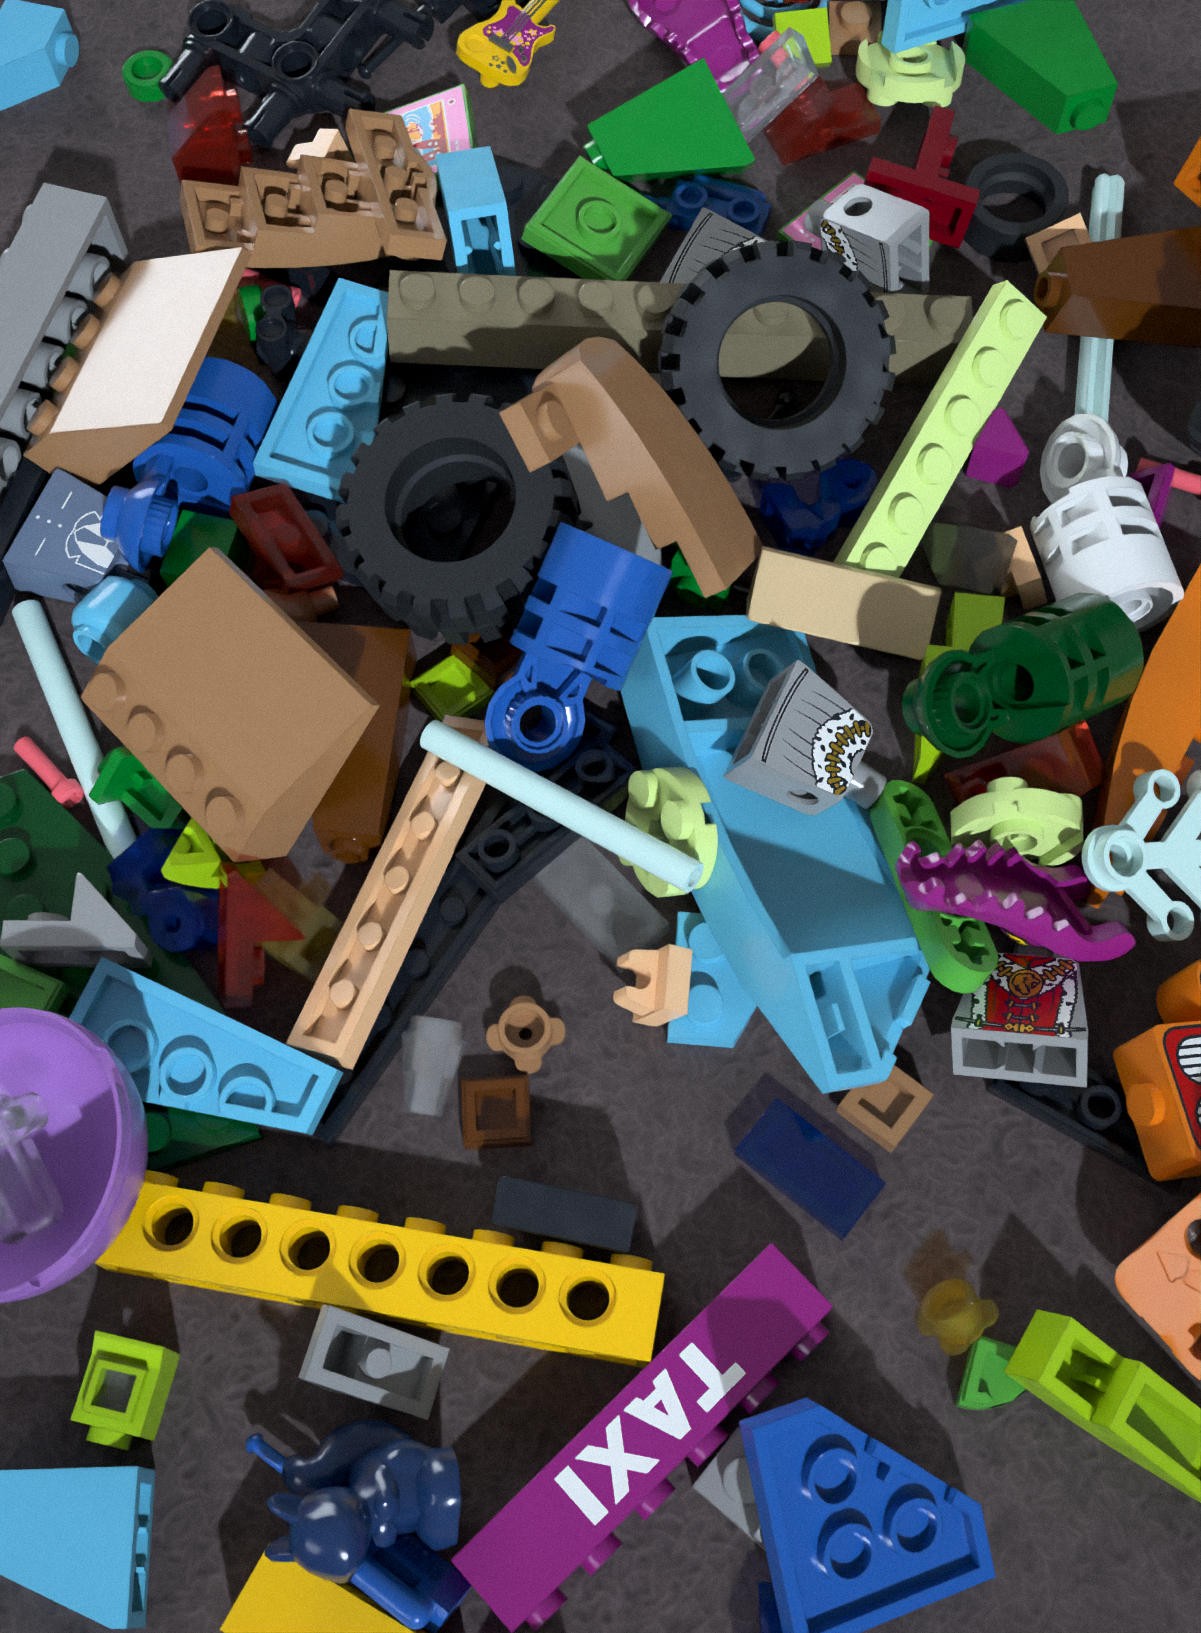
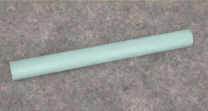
M37 600L20 602L12 609L13 618L106 849L112 855L113 860L116 859L119 865L123 867L139 860L143 856V851L123 802L117 800L98 805L89 797V793L99 777L97 770L104 756L41 603Z
M438 720L431 721L425 727L420 738V745L423 749L685 893L692 891L699 882L704 868L703 863Z

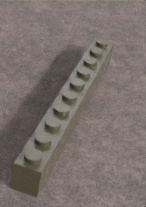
M390 270L387 305L390 362L545 369L584 339L600 336L615 340L648 373H661L658 369V351H661L663 339L661 331L666 316L670 315L677 301L675 298L685 284ZM871 292L875 300H883L890 316L884 320L887 334L895 335L897 354L889 355V372L896 373L893 384L935 386L973 320L972 298L965 296ZM782 302L761 304L739 316L728 329L719 352L720 377L826 381L830 360L829 346L826 335L819 323L803 309Z

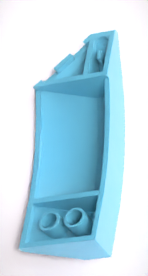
M746 615L654 617L645 633L640 650L634 658L627 674L626 682L620 692L642 769L685 767L700 778L708 791L711 802L701 803L704 812L705 824L716 823L718 847L715 865L709 880L700 889H693L691 891L698 907L739 982L822 1094L879 1084L886 1081L897 1059L893 1052L904 1028L912 1025L930 984V981L926 979L930 969L871 823L870 809H864L844 796L840 802L817 815H806L723 777L768 682L797 660L806 664L817 674L805 634L748 620Z

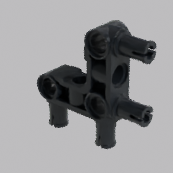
M205 0L191 9L187 20L190 32L183 40V53L166 76L160 79L158 87L167 99L173 103L177 101L181 107L188 105L191 97L209 76H218L262 98L261 104L241 127L245 136L257 146L260 144L262 149L269 150L274 140L293 118L327 110L347 120L349 109L374 112L376 104L374 95L366 91L364 92L346 83V81L381 35L388 34L421 50L426 46L424 40L429 42L433 35L434 20L431 16L407 7L398 0H317L318 4L298 29L292 28L290 32L285 30L279 33L254 21L251 13L239 7L229 5L221 0Z

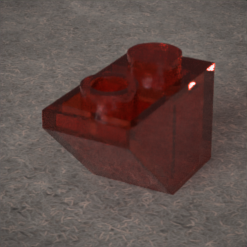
M219 65L208 67L167 116L171 157L180 185L182 180L238 186L241 166L245 167V163L254 162L247 128L237 130L236 126L238 123H243L236 88L226 89Z
M1081 720L1071 727L1059 730L1054 735L1030 744L1017 743L944 774L957 807L974 796L987 793L988 783L1002 777L1021 778L1027 782L1028 788L1049 790L1059 794H1073L1078 797L1108 779L1086 720Z

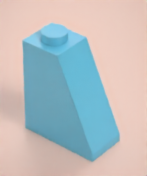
M486 146L436 154L435 158L456 273L516 276L507 205L491 147Z
M140 1466L0 1470V1575L110 1629L145 1627L155 1470Z

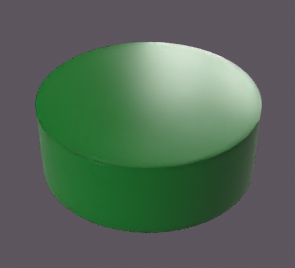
M154 50L141 51L131 56L122 68V77L128 93L134 99L143 102H155L166 98L159 89L158 82L173 67L172 60L166 54Z
M257 283L236 288L240 315L250 344L257 343L255 327L257 322L264 317L260 301L263 290Z

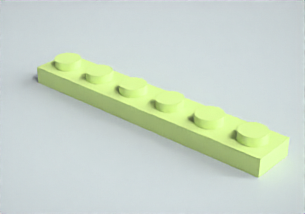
M1008 280L992 285L833 563L896 578L901 576L1047 318Z

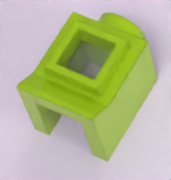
M95 1331L92 1354L70 1420L90 1425L86 1437L87 1441L129 1450L133 1436L154 1441L180 1354L163 1346Z

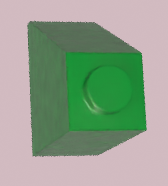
M1028 0L969 15L962 47L965 62L1052 132L1060 134L1076 129L1084 131L1106 122L1118 83L1074 0Z
M704 58L588 124L587 136L590 141L582 145L589 162L622 183L691 178L697 174L705 176L742 174L751 169L755 162V158Z

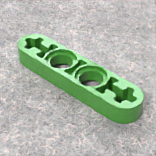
M891 780L885 784L882 793L871 805L869 810L871 823L933 976L952 991L963 994L974 993L981 988L997 967L999 961L997 950L984 921L959 914L950 915L938 911H919L907 903L895 869V864L906 845L911 841L916 842L921 849L919 854L921 857L929 856L934 852L944 857L953 848L929 796L912 783L902 780Z

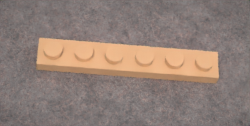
M445 715L442 723L492 749L487 741L485 721ZM427 752L286 1042L287 1046L321 1062L353 1070L486 785L485 782L431 752Z

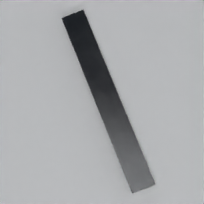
M584 708L586 720L582 738L572 754L554 768L535 773L546 779L549 778L598 736L612 747L619 737V728ZM500 791L456 854L520 801ZM455 855L445 870L353 1070L325 1063L344 1072L313 1135H311L330 1148L337 1141L501 906L459 866Z

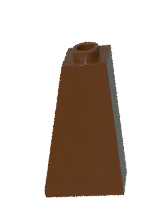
M1201 226L1061 247L1046 270L1040 273L1034 287L1035 304L1047 316L1043 323L1044 332L1201 348Z
M294 621L380 705L312 814L314 832L324 853H330L333 859L344 863H365L368 861V857H377L392 823L412 694L410 681L414 679L417 662L411 630Z

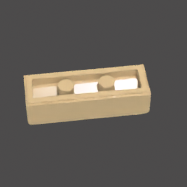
M762 546L746 599V617L748 620L923 660L927 644L929 645L941 589L935 586Z

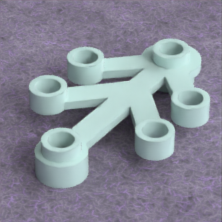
M1159 769L1142 773L1136 778L1133 786V794L1136 801L1119 825L1112 824L1098 827L1087 836L1082 848V865L1086 876L1097 888L1107 892L1125 890L1147 913V927L1150 934L1156 940L1162 942L1181 941L1188 938L1193 931V913L1185 903L1172 901L1147 874L1146 870L1162 869L1201 909V868L1199 867L1201 866V840H1196L1201 833V770L1195 771L1190 775L1187 781L1189 800L1160 842L1145 843L1143 839L1161 810L1174 806L1180 797V784L1177 777L1169 770ZM1155 781L1157 782L1160 788L1159 799L1155 796L1153 791V785ZM1109 852L1111 853L1113 858L1112 865L1109 858ZM1169 912L1171 913L1174 920V926L1172 931L1170 930L1167 924V916Z

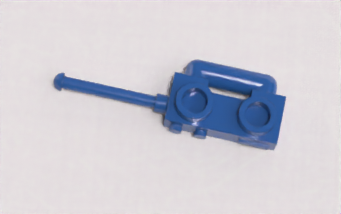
M701 174L694 175L689 182L678 179L671 198L663 196L656 198L641 194L672 214L668 225L671 230L680 229L689 232L703 207L762 238L771 216L772 204L766 203V197L762 191Z
M254 1433L250 1435L246 1440V1450L248 1453H256L282 1474L286 1457L265 1442L263 1434ZM411 1533L396 1535L395 1544L386 1548L376 1546L371 1536L364 1563L350 1580L406 1627L413 1630L427 1628L432 1633H437L461 1605L472 1587L461 1572Z

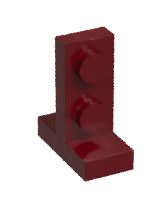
M934 105L914 168L911 169L872 157L864 185L928 209L929 239L959 249L976 208L980 190L947 180L950 171L948 168L959 139L958 136L949 134L956 111Z

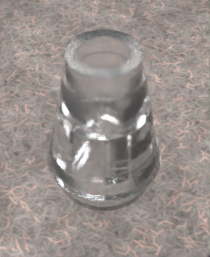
M411 1016L409 1032H402L404 1098L402 1112L443 1117L444 1104L447 1103L468 1043L461 1040L464 1024L439 1018Z

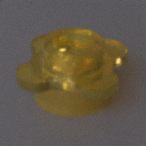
M949 1279L933 1286L924 1296L921 1304V1313L917 1319V1327L924 1336L933 1335L940 1341V1347L945 1354L951 1356L959 1355L965 1352L969 1345L982 1335L984 1328L995 1324L999 1317V1309L993 1300H981L969 1282L960 1279Z

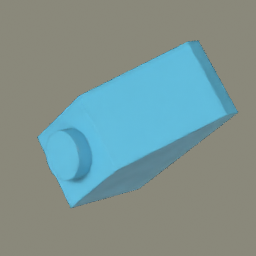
M21 0L4 1L0 9V111L60 86L68 68L76 64L79 56V42L76 35L73 34L65 9Z

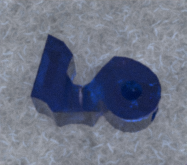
M837 460V465L821 473L819 472L815 502L812 505L802 502L791 485L782 483L763 485L759 515L779 547L798 548L812 556L822 544L835 538L837 527H854L878 485L875 471L868 464L860 460Z
M149 828L106 867L112 880V894L127 901L132 907L134 916H149V931L153 941L159 948L168 952L211 949L224 937L227 927L224 903L214 888L195 886L173 887L170 881L164 878L161 868L184 829Z

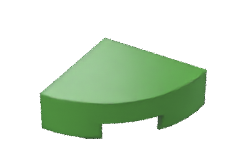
M979 1334L972 1336L955 1406L970 1410H986L987 1408L993 1409L990 1407L1016 1399L1026 1388L1005 1374L1004 1370L1017 1347Z

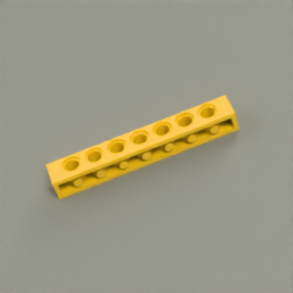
M146 1170L145 1180L138 1201L126 1225L114 1243L94 1262L111 1272L321 1309L322 1305L325 1304L365 1318L645 1368L652 1361L665 1277L664 1273L651 1271L652 1261L638 1256L612 1254L610 1264L582 1259L584 1250L569 1244L542 1242L541 1252L513 1247L515 1238L501 1232L477 1229L474 1230L472 1239L445 1235L446 1225L428 1219L408 1217L405 1220L404 1227L377 1223L378 1213L360 1207L340 1205L338 1206L337 1214L330 1215L310 1211L312 1202L286 1194H271L268 1204L243 1199L245 1190L218 1182H204L202 1192L177 1188L178 1178ZM181 1214H192L193 1228L190 1235L179 1244L167 1245L165 1231L170 1221ZM249 1225L260 1226L262 1235L257 1249L246 1257H233L231 1244L235 1234L243 1227ZM315 1237L329 1239L330 1252L326 1261L313 1270L300 1269L298 1253L303 1244ZM381 1249H392L398 1252L399 1265L391 1278L378 1283L370 1282L366 1279L365 1265L373 1253ZM459 1261L467 1265L469 1269L468 1280L460 1291L452 1295H442L433 1290V1275L443 1263ZM516 1273H527L539 1282V1289L535 1299L530 1304L520 1308L504 1304L500 1298V1291L505 1280ZM585 1285L600 1287L609 1297V1305L606 1311L594 1320L579 1319L569 1310L570 1297L575 1290Z

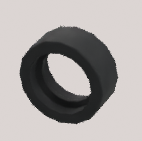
M1008 152L991 156L976 165L964 184L980 190L978 202L964 235V240L978 254L995 261L1019 263L1032 260L1025 239L1065 219L1069 204V189L1062 174L1047 161L1023 153ZM999 193L1020 194L1032 199L1042 208L1044 216L1038 220L1026 223L1007 222L993 216L983 207L981 201L990 195Z

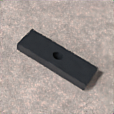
M598 736L547 779L610 813L629 797V779L638 770ZM518 802L455 854L459 866L501 905L580 839L582 835L549 817H545L542 813L522 802Z
M1089 1067L1087 1088L993 1079L987 1090L989 1093L1171 1195L1178 1191L1184 1179L1157 1181L1150 1175L1134 1122L1127 1111L1126 1097L1122 1085ZM1088 1101L1101 1103L1106 1110L1107 1117L1100 1119L1092 1115L1088 1109Z

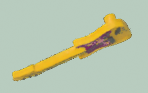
M502 0L499 10L495 15L486 21L475 24L459 35L456 48L458 58L481 73L480 82L487 88H494L499 83L506 86L520 85L525 81L530 71L534 53L540 47L554 40L555 26L549 25L546 27L538 24L560 0H530L524 8L517 5L516 0Z

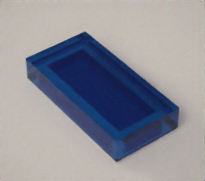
M777 1097L734 1151L736 1157L842 1241L886 1185V1182Z

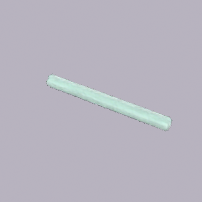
M1103 173L1095 179V185L1092 189L1089 236L1092 242L1121 238L1125 182L1118 174L1109 176ZM1080 337L1074 415L1092 413L1108 422L1114 339Z

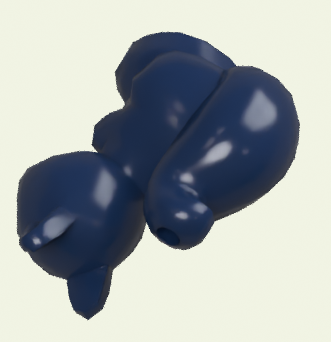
M362 1419L347 1422L329 1433L313 1456L303 1458L298 1454L287 1457L282 1468V1479L292 1494L275 1493L267 1499V1506L270 1511L288 1522V1535L269 1543L265 1548V1556L273 1562H297L308 1573L338 1584L349 1582L362 1566L369 1548L371 1536L376 1546L381 1548L395 1544L396 1535L414 1531L422 1542L434 1551L453 1547L458 1541L461 1488L459 1465L455 1451L452 1447L430 1448L423 1443L415 1441L406 1431L394 1423L382 1420Z

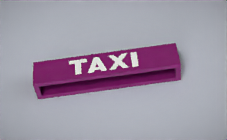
M770 1243L451 1559L452 1563L511 1633L517 1631L525 1621L534 1632H537L568 1600V1597L559 1587L580 1566L592 1576L623 1544L614 1531L634 1511L646 1521L676 1490L667 1477L687 1457L699 1467L729 1436L720 1426L728 1415L739 1404L750 1415L780 1384L771 1372L790 1353L801 1363L823 1341L830 1331L821 1321L833 1308L832 1304Z

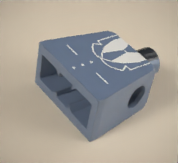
M56 468L2 561L15 589L79 604L96 585L108 576L124 577L128 580L139 579L155 589L162 576L160 568L163 559L154 556L149 568L144 573H140L132 568L120 553L116 542L101 538L100 524L107 496L65 471Z

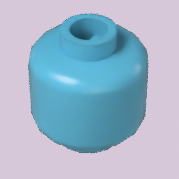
M108 576L103 579L80 601L72 612L73 639L79 650L90 660L99 664L107 647L158 598L157 593L151 586L139 579L128 580L118 576Z

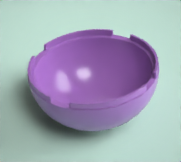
M0 1008V1303L20 1301L44 1294L67 1283L98 1260L114 1243L126 1225L138 1201L145 1180L148 1161L149 1135L146 1113L134 1080L122 1060L101 1038L79 1023L57 1013L33 1008Z

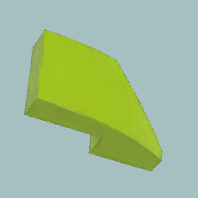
M193 818L190 819L161 868L164 878L189 886L214 889L253 888L257 886L266 872L260 860L234 863Z

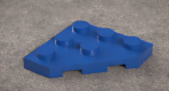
M803 1398L739 1421L782 1633H860L996 1577L981 1504L844 1421V1419L808 1398Z

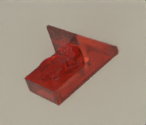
M812 68L807 71L762 120L761 129L782 166L878 134L882 119L873 104L867 99V95L859 82L829 91L817 69Z
M286 482L232 496L229 513L257 556L252 581L261 590L290 595L342 579L344 570Z
M223 862L219 864L217 991L225 1008L253 1007V985H263L265 975L263 947L261 945L254 946V942L305 940L306 936L298 924L232 862Z

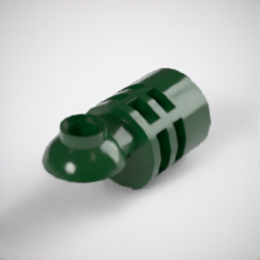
M1074 594L982 631L971 644L969 652L960 649L946 651L926 666L919 679H915L908 684L902 700L903 717L913 733L924 736L937 751L957 759L973 756L984 747L991 732L1007 741L1030 744L1048 738L1060 730L1077 724L1079 721L1088 719L1122 703L1133 693L1140 679L1144 663L1143 647L1139 633L1134 623L1120 606L1110 599L1099 594Z

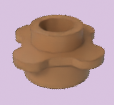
M518 996L511 1001L510 1007L502 1014L499 1023L493 1024L488 1028L486 1040L490 1049L493 1051H503L515 1060V1066L519 1072L532 1074L541 1068L542 1057L552 1045H559L564 1041L566 1030L564 1023L559 1018H549L548 1014L540 1006L536 1005V1001L532 997ZM524 1029H529L532 1032V1037L528 1040L520 1038V1032Z

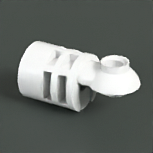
M1092 413L1075 414L1061 422L1050 435L1042 453L1040 466L1042 489L1052 505L1044 510L1039 517L1033 516L1030 530L1056 602L1077 593L1102 595L1120 606L1134 623L1139 633L1153 627L1171 615L1180 600L1184 598V590L1141 483L1126 477L1128 470L1127 453L1119 445L1117 435L1104 419Z

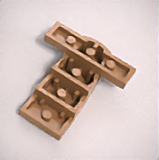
M349 109L345 130L356 163L300 154L297 174L241 166L238 186L182 180L179 200L191 254L243 247L252 254L246 268L318 267L370 261L389 256H396L407 261H416L421 258L442 260L447 239L435 209L437 197L436 176L429 164L419 154L415 153L402 115Z
M600 336L584 339L547 366L537 376L532 387L533 393L499 412L529 472L551 463L580 443L606 501H610L628 492L655 550L677 541L704 598L726 590L760 555L763 545L728 480L696 431L661 386L615 340Z

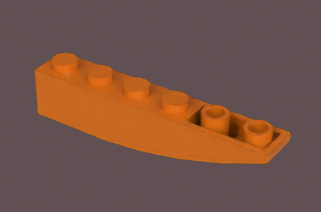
M1201 564L1187 587L1184 598L1178 603L1145 662L1137 687L1129 696L1118 722L1101 779L1092 831L1105 825H1119L1136 801L1133 794V786L1140 774L1159 769L1169 770L1177 777L1181 788L1195 760L1185 756V753L1192 740L1201 744ZM1155 781L1153 785V791L1155 796L1159 799L1160 788L1157 782ZM1161 810L1143 839L1145 843L1152 841L1167 815V810ZM1109 852V858L1112 865L1113 858L1111 853ZM1091 882L1090 891L1086 896V903L1098 909L1109 892L1097 888ZM1125 890L1117 891L1114 893H1116L1119 896H1122Z

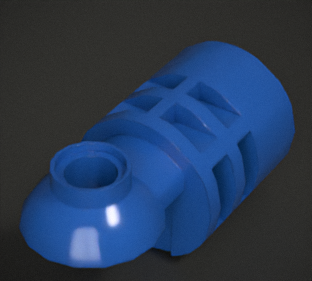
M205 356L172 430L134 458L133 472L138 484L132 489L115 485L107 497L100 524L101 538L116 542L120 553L132 568L140 573H144L149 568L155 555L163 557L166 554L175 531L177 517L181 515L182 510L231 519L239 513L255 477L253 461L278 409L277 400L265 382L247 368L229 360Z
M560 522L537 575L538 580L532 594L528 596L523 615L509 641L512 645L523 650L511 679L499 686L488 704L484 724L487 741L492 750L533 772L554 768L567 759L582 738L586 720L583 698L592 678L605 687L622 691L627 674L640 650L642 640L649 625H651L673 571ZM541 705L542 715L538 724L530 730H520V720L523 713L531 706Z

